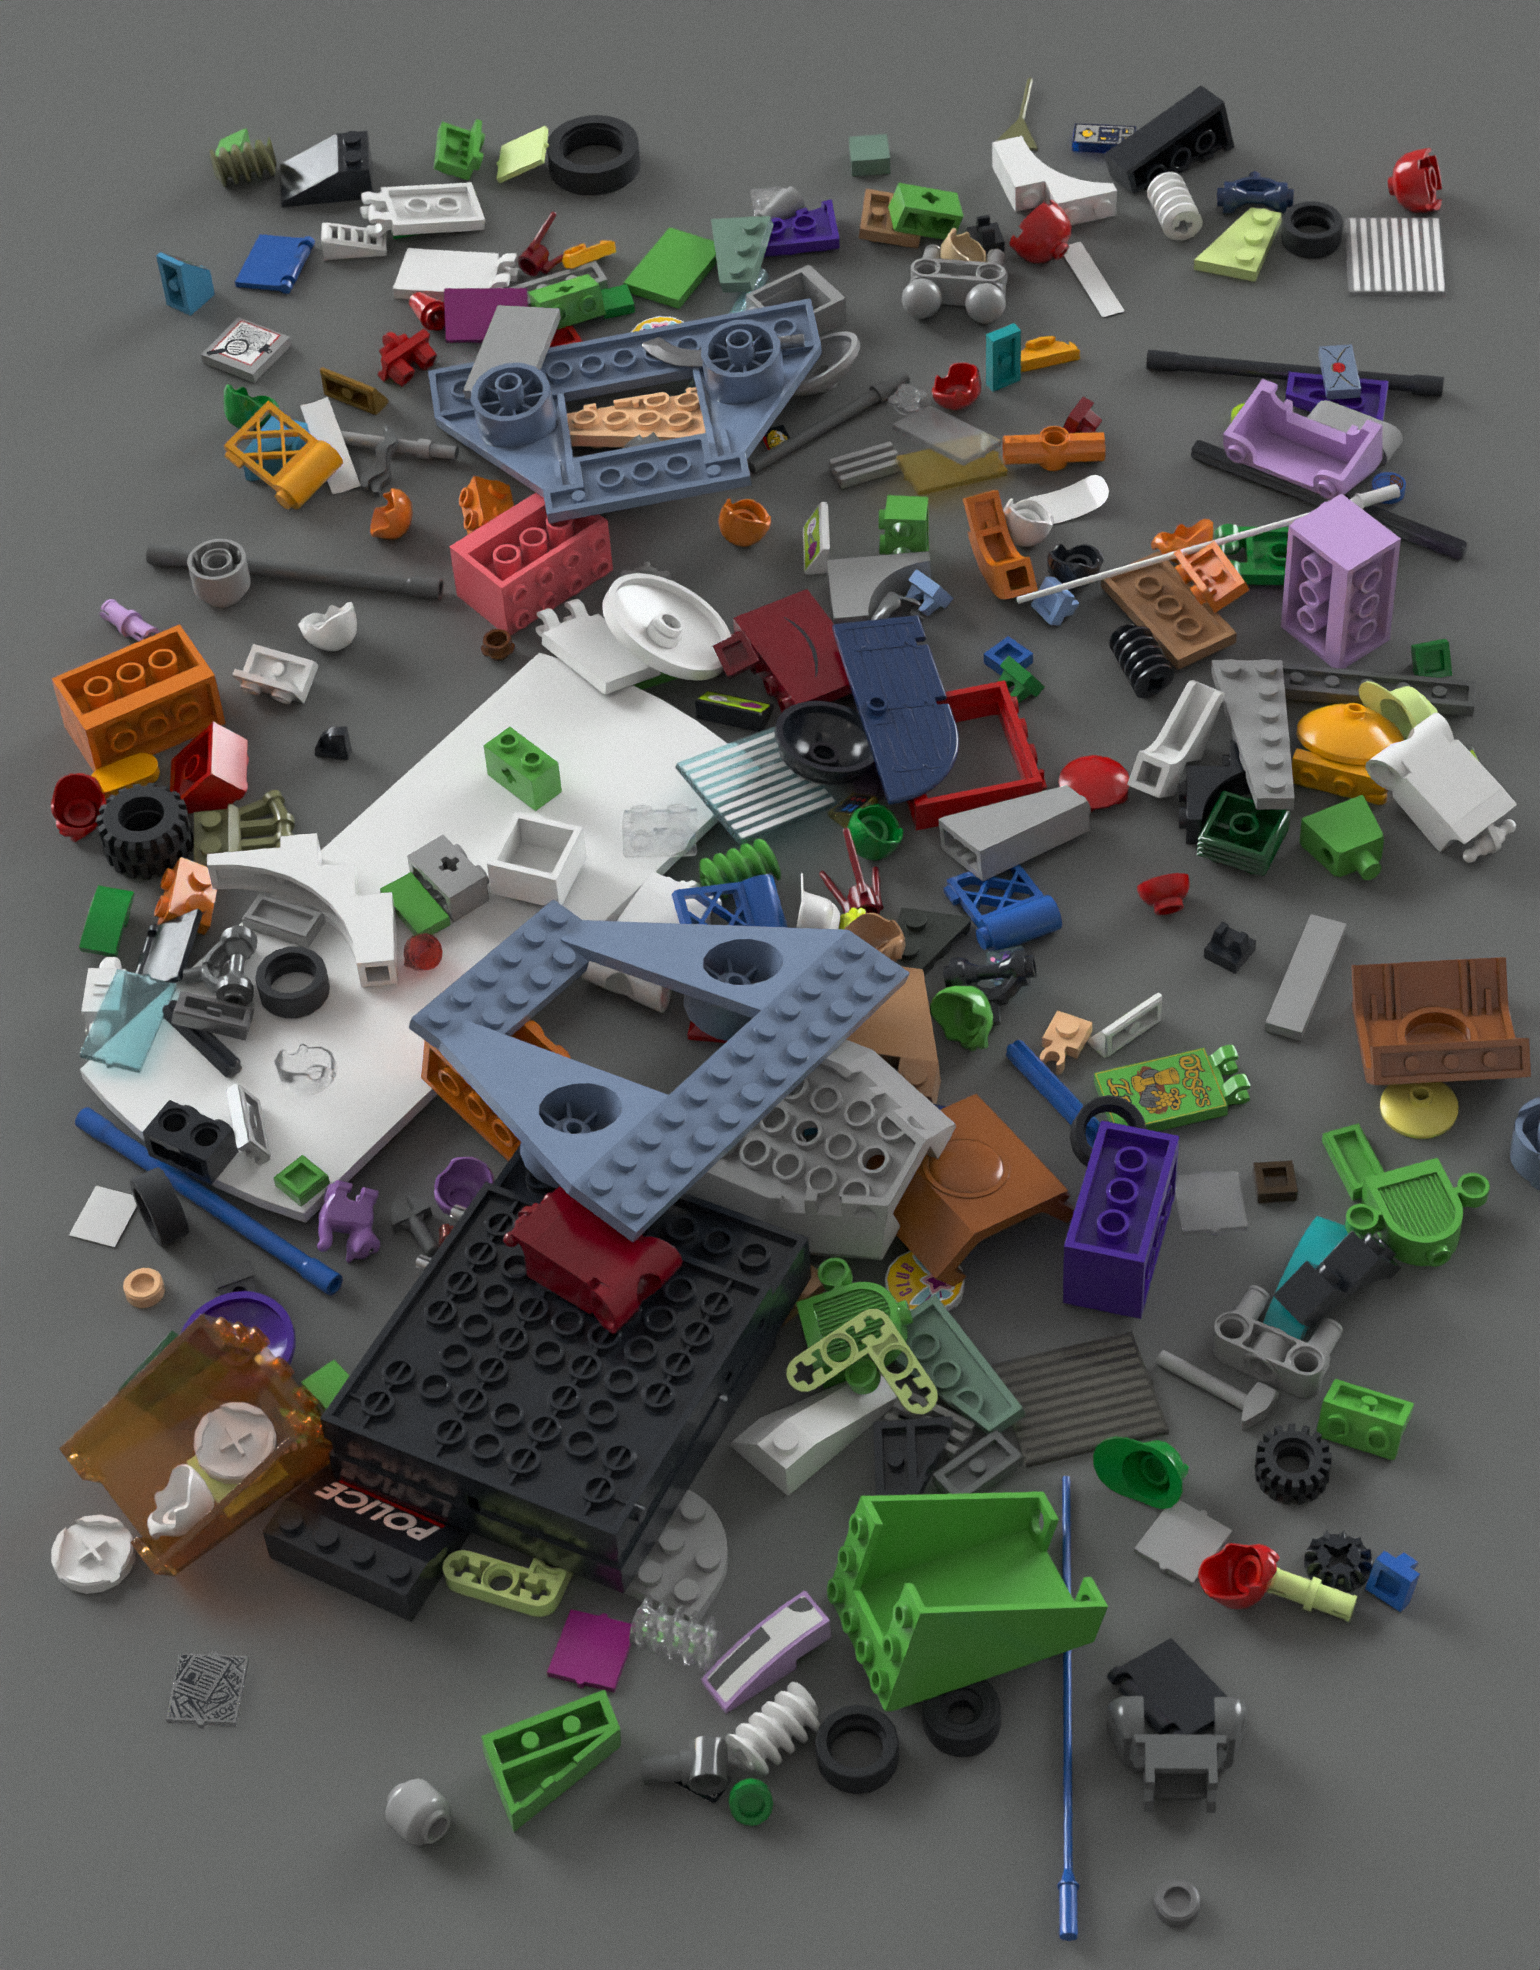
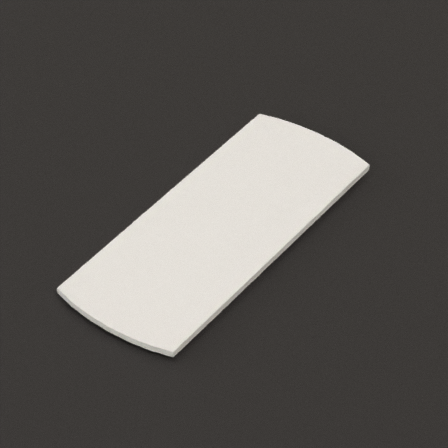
M538 653L321 850L322 865L354 862L359 884V895L380 893V888L410 873L407 855L444 835L453 845L459 844L465 851L467 858L475 866L480 865L489 878L487 863L514 811L583 827L587 857L562 906L582 920L616 921L652 871L660 875L665 874L729 811L720 813L717 808L742 799L749 791L713 804L711 799L758 782L759 776L706 796L703 791L757 770L753 767L699 787L696 783L748 764V762L743 760L692 779L690 774L738 757L740 754L735 752L686 771L682 766L732 747L698 721L654 695L633 685L604 695L561 659ZM508 727H512L559 764L562 792L537 811H534L487 774L483 745ZM489 881V884H487L488 902L455 922L450 919V926L420 942L397 916L398 984L362 988L356 960L350 946L338 930L326 920V923L307 949L315 951L325 963L330 983L329 995L319 1009L310 1015L299 1018H282L271 1014L263 1007L255 976L257 967L262 960L275 950L289 946H303L253 931L258 939L257 949L250 955L249 959L245 960L244 975L251 980L254 987L253 1000L246 1005L254 1008L253 1019L246 1041L213 1033L240 1059V1065L242 1066L240 1073L235 1074L232 1078L225 1077L164 1019L162 1008L172 1000H178L180 991L217 999L216 994L207 989L203 981L186 984L183 978L182 981L174 983L80 1069L82 1078L107 1108L142 1140H144L142 1132L168 1100L183 1106L190 1105L200 1114L214 1120H223L233 1128L226 1089L236 1083L243 1086L260 1100L271 1160L259 1166L255 1163L254 1158L250 1159L246 1156L245 1151L241 1152L238 1150L239 1152L212 1185L258 1207L306 1223L324 1205L325 1201L323 1198L326 1187L301 1207L275 1186L273 1178L301 1155H304L329 1176L330 1184H333L336 1180L348 1182L438 1095L421 1079L424 1039L409 1029L411 1018L544 906L492 894ZM272 894L270 896L292 904L308 908L292 899H288L275 894ZM203 958L192 968L202 966ZM230 960L222 968V977L229 973ZM304 972L288 973L276 979L271 988L282 993H293L310 985L314 980V976Z

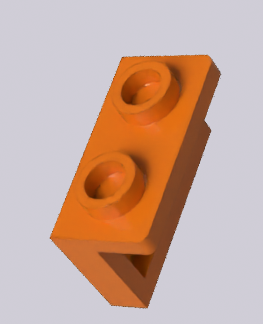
M473 476L469 485L462 489L459 496V506L462 507L464 528L467 530V535L514 506L510 485L498 480L493 481Z
M1213 541L1188 559L1185 558L1180 549L1174 552L1175 557L1180 563L1175 567L1176 571L1185 584L1192 581L1194 585L1190 587V590L1199 604L1203 605L1207 602L1214 613L1250 590L1216 541Z
M180 857L173 869L167 868L163 874L160 888L164 889V895L157 902L154 916L159 917L157 924L159 925L198 908L203 914L197 932L205 935L211 925L217 889L212 888L208 867Z

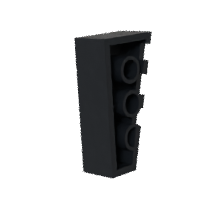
M1202 85L1104 154L1110 177L1133 194L1149 187L1155 177L1162 173L1174 170L1180 173L1189 168V163L1198 159L1202 161L1214 157V152L1220 149L1228 151L1235 148L1225 103Z

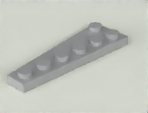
M1212 660V678L1216 689L1225 693L1222 700L1224 713L1227 721L1230 722L1234 743H1237L1240 752L1239 758L1243 769L1246 771V779L1256 809H1294V787L1282 660Z

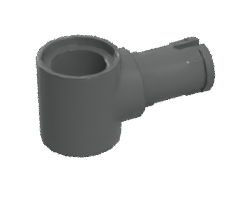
M702 1736L692 1740L689 1743V1749L680 1750V1754L642 1756L641 1773L643 1783L653 1784L657 1782L682 1781L683 1785H689L690 1789L702 1795L718 1794L724 1791L728 1785V1745L719 1737Z

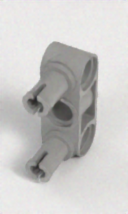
M1249 1286L1236 1309L1221 1314L1215 1320L1212 1345L1214 1356L1220 1362L1248 1374L1255 1380L1268 1383L1296 1397L1310 1398L1317 1395L1321 1390L1323 1377L1330 1366V1353L1343 1334L1342 1326L1333 1319L1324 1318L1310 1341L1303 1342L1288 1335L1279 1328L1257 1321L1268 1304L1270 1297L1261 1287Z

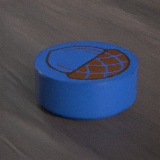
M1383 472L1373 478L1371 491L1397 484L1400 489V497L1381 502L1384 504H1394L1404 498L1406 482L1399 474Z

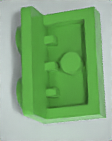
M476 119L471 131L443 121L441 122L437 134L435 170L469 181L473 170L478 171L483 160V153L479 152L485 140V133L481 132V120Z

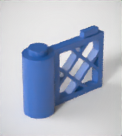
M1020 864L1008 869L1013 873L1011 880L995 878L993 876L985 881H981L968 871L947 879V886L943 887L944 894L952 905L960 904L977 926L976 937L980 947L983 950L988 949L993 955L1062 928V918L1056 902L1050 895L1044 896ZM970 884L981 886L978 893L965 891L962 887ZM989 888L1006 890L1003 897L987 895ZM1014 892L1030 895V898L1022 901L1011 899ZM981 904L998 907L997 910L985 915L979 912Z
M769 874L754 876L742 882L678 889L671 894L680 924L708 925L705 920L709 913L713 911L727 921V925L788 927L774 878ZM733 894L737 907L734 914L716 903L720 895ZM685 899H695L707 907L701 918L688 911Z

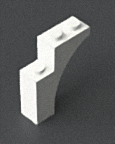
M1022 136L992 142V167L1015 212L1036 208L1043 202L1050 206V200L1053 199L1067 214L1071 225L1116 216L1117 190L1113 183L1079 180L1051 169L1030 151Z

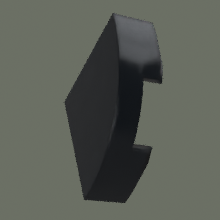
M338 726L325 730L317 741L314 752L315 756L349 760L352 749L348 728Z

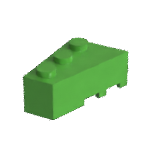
M605 1689L481 1736L483 1753L513 1832L621 1747L620 1726Z

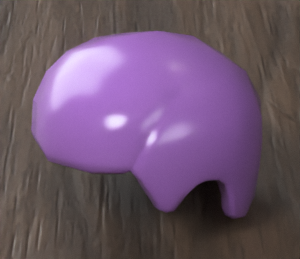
M456 1157L450 1161L447 1168L438 1174L434 1185L435 1202L443 1213L451 1216L450 1213L454 1205L467 1208L485 1182L493 1184L494 1174L486 1163L474 1157Z

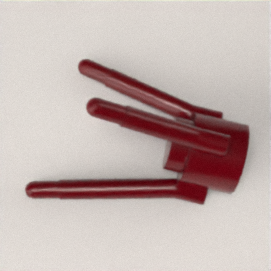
M551 212L534 240L517 259L519 268L529 276H536L540 271L547 275L553 267L562 262L563 254L548 261L549 251L544 245L540 244L556 218V212Z
M844 828L843 834L856 885L849 889L846 900L825 871H820L819 876L842 907L844 914L849 913L850 909L854 907L856 909L863 908L866 913H876L879 915L880 911L884 909L881 900L879 868L877 866L872 868L871 888L864 882L850 829Z

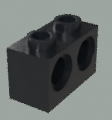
M168 1100L142 1132L150 1157L211 1185L239 1152L233 1128L228 1123L220 1119H211L200 1114L190 1105L183 1106L171 1100Z

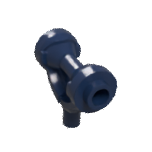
M1252 171L1248 177L1234 182L1224 181V188H1217V207H1223V213H1235L1237 208L1245 204H1264L1273 209L1274 212L1285 214L1287 208L1293 206L1294 189H1288L1287 182H1276L1272 179L1261 177L1257 171Z

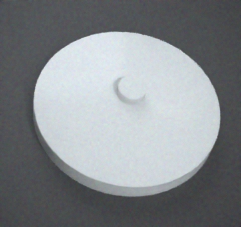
M628 574L613 582L603 600V615L613 635L631 654L660 672L686 680L711 679L718 676L724 670L713 645L731 637V634L719 614L701 597L676 582L651 574Z

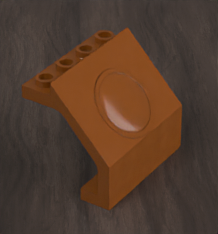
M1506 957L1351 965L1353 1002L1351 1004L1367 1083L1372 1085L1531 1077L1529 1038L1515 1037L1509 1012Z
M977 1094L940 1109L955 1123L956 1128L939 1159L925 1154L892 1213L901 1226L896 1234L898 1238L935 1279L953 1287L961 1283L966 1277L958 1266L983 1239L1041 1212L1068 1223L1072 1219L1075 1210L1067 1201L1070 1198L1068 1189ZM875 1155L871 1157L866 1164V1168L869 1170L880 1168L885 1161V1156Z

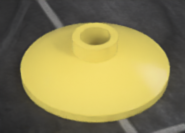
M1443 1082L1392 1084L1386 1087L1381 1096L1380 1111L1384 1121L1394 1131L1406 1137L1428 1139L1442 1135L1454 1125L1458 1116L1459 1106L1454 1092Z

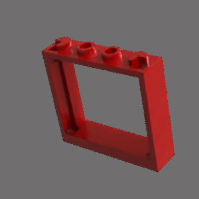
M1005 680L945 692L947 699L936 701L937 705L949 704L955 722L997 714L1021 780L928 798L927 794L906 801L916 831L939 826L938 819L948 815L1047 790L1044 770L1038 769L1036 765L1038 758L1034 743L1028 744L1027 741L1028 729L1024 718L1019 719L1018 717L1019 706L1017 697L1010 696Z

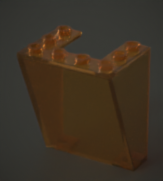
M201 1314L59 1448L82 1480L99 1482L104 1486L143 1538L135 1537L130 1543L154 1574L176 1576L330 1463L328 1454L333 1446L330 1440L324 1438L320 1421L322 1415L316 1408L318 1400L307 1388L298 1386L291 1377L294 1374L292 1367L282 1357L274 1356L267 1347L270 1344V1340L256 1326L251 1328L244 1326L239 1321L234 1323L227 1321L221 1316L216 1318ZM229 1402L248 1403L260 1408L272 1422L277 1436V1448L218 1504L214 1500V1508L185 1535L178 1537L163 1535L160 1536L159 1540L152 1539L147 1523L149 1515L157 1509L154 1499L155 1494L165 1489L171 1473L177 1465L187 1464V1461L196 1455L194 1451V1436L202 1418L210 1411L212 1413L214 1410L221 1408V1405Z

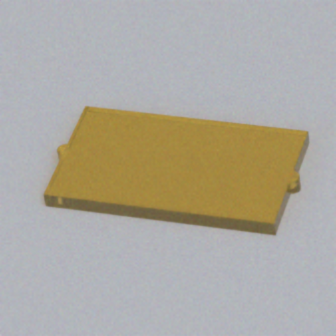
M984 436L899 455L895 459V462L904 474V480L909 481L918 496L1007 476L1008 472L999 459V453L992 449Z

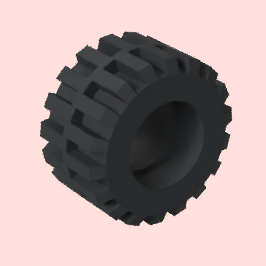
M148 783L147 786L135 784L133 788L119 790V794L116 796L111 795L106 799L107 804L102 805L99 809L100 815L97 816V826L104 854L108 864L111 867L114 866L115 871L120 874L127 872L128 877L136 878L139 875L142 876V879L151 878V875L155 874L159 877L164 874L167 868L173 869L180 857L187 859L189 857L188 852L192 851V840L194 838L184 800H181L180 794L176 791H170V787L165 785L157 787L156 783Z

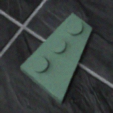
M751 216L711 219L719 282L723 293L753 292L773 228L771 217Z

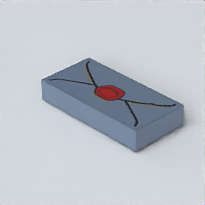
M1352 344L1319 346L1318 356L1327 399L1360 398L1361 387Z

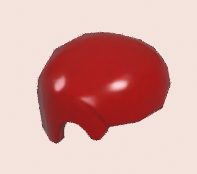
M967 362L954 363L950 365L946 377L941 378L937 375L934 387L931 390L935 402L940 407L951 410H960L972 405L979 398L982 387L978 368L976 365Z

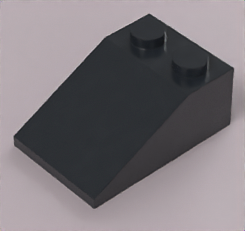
M368 131L337 133L281 163V206L292 207L362 200V193L373 192L372 156Z

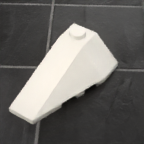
M882 1375L879 1386L873 1392L865 1395L855 1393L846 1381L759 1418L731 1442V1447L789 1496L868 1429L873 1422H876L888 1412L896 1400H899Z

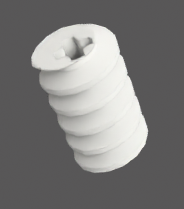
M1167 172L1155 177L1148 187L1147 197L1164 234L1176 241L1187 240L1195 236L1200 231L1203 220L1182 176L1177 173Z
M791 1682L787 1687V1691H780L775 1696L774 1702L768 1701L762 1706V1713H753L749 1717V1724L741 1723L736 1728V1735L728 1734L725 1737L726 1743L734 1756L743 1765L751 1770L755 1769L765 1776L769 1773L765 1762L766 1758L778 1765L782 1762L778 1748L781 1747L789 1754L795 1751L794 1744L790 1738L794 1737L804 1744L808 1740L804 1730L805 1726L815 1733L818 1732L820 1726L817 1719L818 1707L812 1696L803 1686L797 1682Z

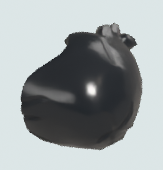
M1058 544L1053 551L1049 550L1047 570L1050 577H1055L1064 584L1098 574L1104 561V556L1100 550L1089 544L1077 545L1071 549H1066L1063 544ZM1091 583L1085 584V585H1082V586H1078V587H1075V588H1072V589H1068V590H1069V591H1077V590H1080V589H1082V588H1085V587L1089 586Z

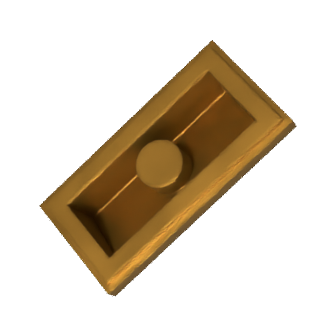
M324 367L320 369L323 392L326 396L373 415H377L389 402L374 387Z

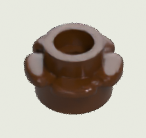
M503 629L490 630L483 637L481 652L492 660H504L515 650V644L512 643L510 634Z

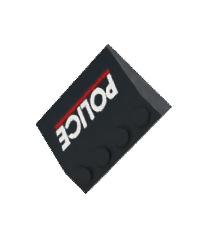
M330 1462L283 1501L262 1531L271 1559L410 1622L414 1620L443 1576L444 1560L451 1553L459 1551L471 1533L334 1478Z

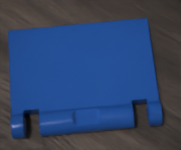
M259 234L235 280L236 287L275 290L289 294L311 253V249L315 245V240L310 236L297 238Z

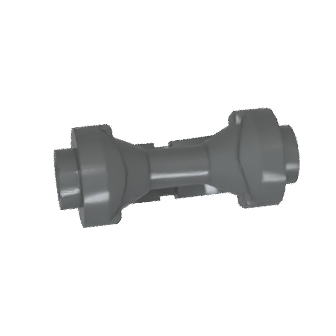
M233 926L224 930L221 934L220 942L213 946L207 955L204 956L202 966L183 970L185 983L190 984L203 981L207 989L216 994L218 1000L243 1006L248 1005L253 1000L254 987L251 980L244 975L245 960L249 959L250 955L257 949V935L244 926ZM230 960L229 973L222 977V968Z

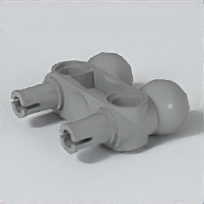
M938 245L926 246L923 258L917 259L911 264L910 283L903 290L901 297L904 310L911 317L926 319L937 313L941 304L959 305L966 307L968 316L975 322L981 324L994 323L1002 316L1006 307V283L1008 276L1004 268V252L998 249L990 250L987 254L986 262L941 259L940 247Z

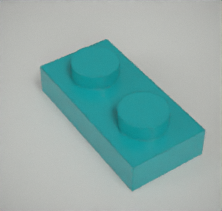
M1015 323L986 334V385L992 392L1021 380V330Z

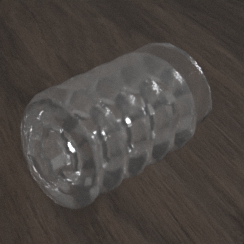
M647 1595L635 1613L630 1630V1643L635 1642L636 1647L643 1651L651 1646L652 1653L658 1656L666 1652L668 1658L672 1661L680 1660L682 1657L684 1664L690 1667L698 1662L699 1668L702 1671L708 1672L715 1665L720 1655L725 1638V1628H721L720 1631L715 1630L716 1618L713 1616L708 1618L704 1626L700 1625V1612L696 1610L688 1621L684 1620V1607L681 1605L676 1608L672 1615H669V1602L663 1600L657 1610H654L653 1597Z

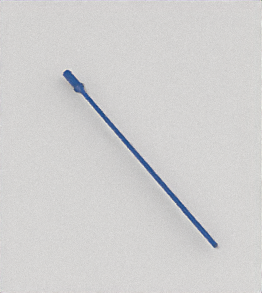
M1063 1476L1062 1569L1063 1581L1071 1594L1070 1477ZM1071 1650L1063 1653L1064 1872L1061 1881L1057 1884V1889L1059 1890V1937L1064 1941H1074L1078 1938L1077 1890L1080 1888L1073 1873Z

